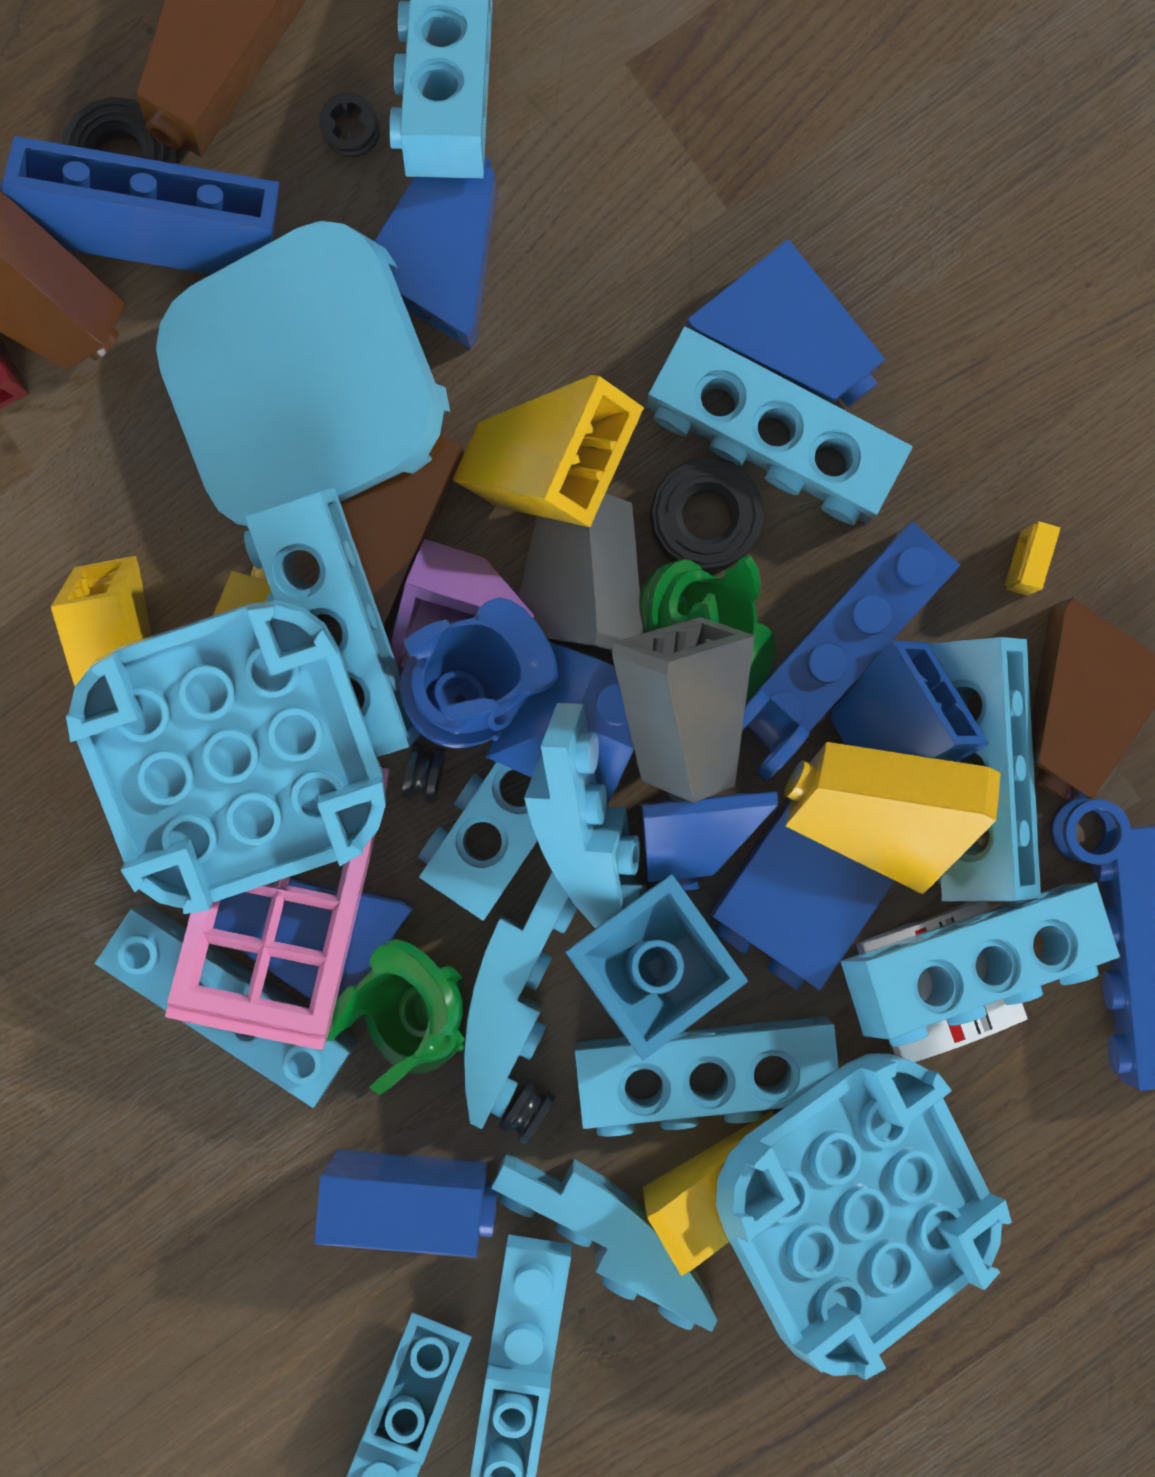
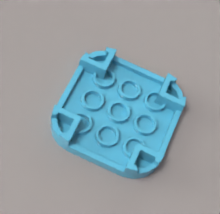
M318 221L296 228L191 285L171 302L160 322L156 351L165 386L206 492L218 511L236 524L247 526L245 516L335 487L339 501L342 502L401 472L414 474L432 460L429 453L440 436L444 412H450L446 387L435 383L392 274L393 271L399 268L386 248L345 224Z
M278 600L250 603L121 646L97 659L75 686L69 713L66 715L70 742L77 741L124 861L121 872L134 892L140 889L158 903L182 908L183 914L209 911L213 902L335 861H338L339 866H342L363 854V848L380 827L384 808H386V795L379 760L339 647L325 623L304 607Z
M866 1054L846 1063L746 1135L728 1154L717 1180L716 1208L722 1228L780 1338L795 1356L818 1371L832 1376L857 1375L866 1380L886 1369L879 1355L969 1283L985 1290L1000 1273L997 1268L992 1267V1264L1001 1244L1002 1224L1012 1223L1006 1200L990 1194L943 1099L952 1090L938 1072L928 1070L909 1059L892 1054Z

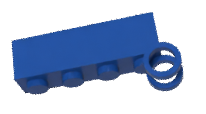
M18 136L13 138L3 181L0 183V190L68 251L214 274L275 239L279 182Z
M913 521L896 534L772 670L756 692L746 700L742 730L745 729L770 752L755 772L765 782L791 758L810 734L809 731L867 669L884 647L898 635L959 568L960 564Z
M1071 800L1060 806L1054 813L1049 828L1050 838L1055 849L1065 858L1072 861L1090 863L1094 879L1102 884L1104 908L1120 955L1119 958L1109 961L1110 971H1104L1102 975L1103 997L1109 1010L1113 1009L1116 1034L1110 1035L1108 1038L1110 1065L1113 1072L1119 1074L1122 1082L1139 1091L1155 1089V824L1130 826L1124 811L1116 804L1106 800ZM1092 811L1102 823L1103 834L1098 845L1092 850L1086 851L1077 840L1076 827L1080 818L1085 813Z

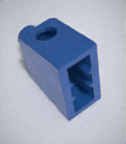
M892 640L831 709V721L845 743L844 745L957 762L989 744L927 642Z

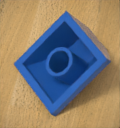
M549 642L557 661L558 678L552 687L528 696L527 701L520 707L511 723L502 729L503 733L499 735V739L492 742L486 758L532 777L539 757L542 754L541 744L557 703L584 704L588 732H595L599 743L598 763L595 770L597 784L605 785L608 806L634 750L615 666Z
M760 791L711 796L695 803L671 800L639 804L647 881H661L669 874H673L684 891L699 889L698 877L713 876L778 806L777 792Z

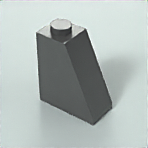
M608 486L591 527L540 516L536 517L518 597L533 613V619L537 622L549 642L568 649L612 655L613 642L643 634V621L632 503L608 494Z
M699 617L613 642V662L641 781L667 791V796L676 802L690 801L693 803L707 799V797L735 786L755 635Z

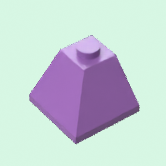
M423 539L405 583L390 647L401 675L406 663L412 658L408 654L405 640L419 629L433 622L446 619L452 624L473 618L477 610L485 602L499 597L514 601L526 609L532 617L534 615L485 558Z

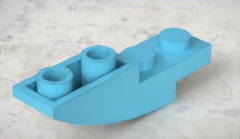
M557 703L541 744L542 754L539 757L524 799L532 828L542 853L556 879L575 906L597 928L647 891L646 884L637 883L636 877L640 861V841L637 835H630L626 808L607 807L606 787L604 784H597L595 770L598 763L599 743L597 734L595 732H588L584 704Z
M553 871L525 926L504 915L500 917L485 951L474 986L467 1020L464 1053L465 1093L470 1124L480 1129L483 1128L490 1113L500 1118L504 1114L518 1084L509 1079L508 1076L519 1055L528 1060L531 1059L547 1026L537 1021L541 1004L521 995L524 986L536 991L552 959V956L542 952V949L552 929L563 934L565 933L577 909L556 879Z
M507 1152L505 1153L494 1174L491 1188L501 1193L499 1201L504 1206L529 1218L533 1217L535 1211L558 1223L555 1229L559 1234L580 1246L590 1247L592 1241L598 1243L600 1246L595 1254V1272L603 1276L601 1283L615 1294L629 1300H635L637 1294L651 1300L660 1305L658 1312L664 1318L681 1328L692 1330L694 1324H697L710 1332L713 1331L718 1319L713 1301L698 1272L694 1268L681 1276L649 1222L646 1210L635 1199L603 1175L574 1158L561 1181Z
M508 1234L470 1477H536L571 1261L572 1244Z
M414 1312L411 1313L346 1477H417L420 1467L427 1456L471 1341V1335Z

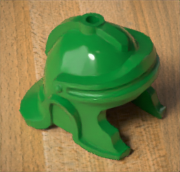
M746 555L738 560L736 565L724 571L723 578L708 574L700 565L686 559L667 564L648 575L640 595L643 633L702 617L755 635L746 700L763 683L775 657L776 644L773 633L767 626L757 621L754 601L760 596L761 579L756 563L751 556Z
M397 939L380 945L370 957L369 965L372 971L359 984L348 987L337 998L327 1038L328 1041L334 1040L339 1033L351 1027L356 1019L361 1015H365L368 1031L376 1048L385 1059L394 1065L368 1087L378 1095L388 1091L408 1072L412 1074L428 1073L441 1067L457 1051L463 1050L465 1038L458 1030L463 1015V1004L460 994L463 984L462 976L451 966H444L443 968L436 966L424 952L408 942Z

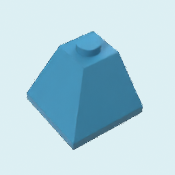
M669 874L565 951L643 1061L748 982L673 874Z

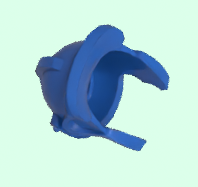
M499 597L485 602L477 610L473 618L452 624L446 619L433 622L409 636L405 640V646L409 656H412V658L406 663L400 676L399 691L408 719L425 738L435 744L449 748H468L489 740L497 741L499 735L503 733L502 729L511 723L520 707L527 701L528 696L540 693L553 686L558 678V665L547 637L526 609L514 601Z

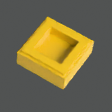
M1038 521L1020 532L1004 586H1007L1006 590L1028 596L1043 589L1060 527Z

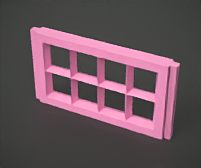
M381 767L386 793L390 771L387 768ZM376 833L363 848V854L343 865L336 895L288 886L290 877L246 891L247 893L271 897L262 938L213 929L220 900L213 902L209 911L190 913L167 1001L168 1007L165 1017L324 1051ZM284 900L333 910L323 951L275 942ZM209 944L257 953L247 995L199 985ZM270 957L319 966L309 1008L260 998Z

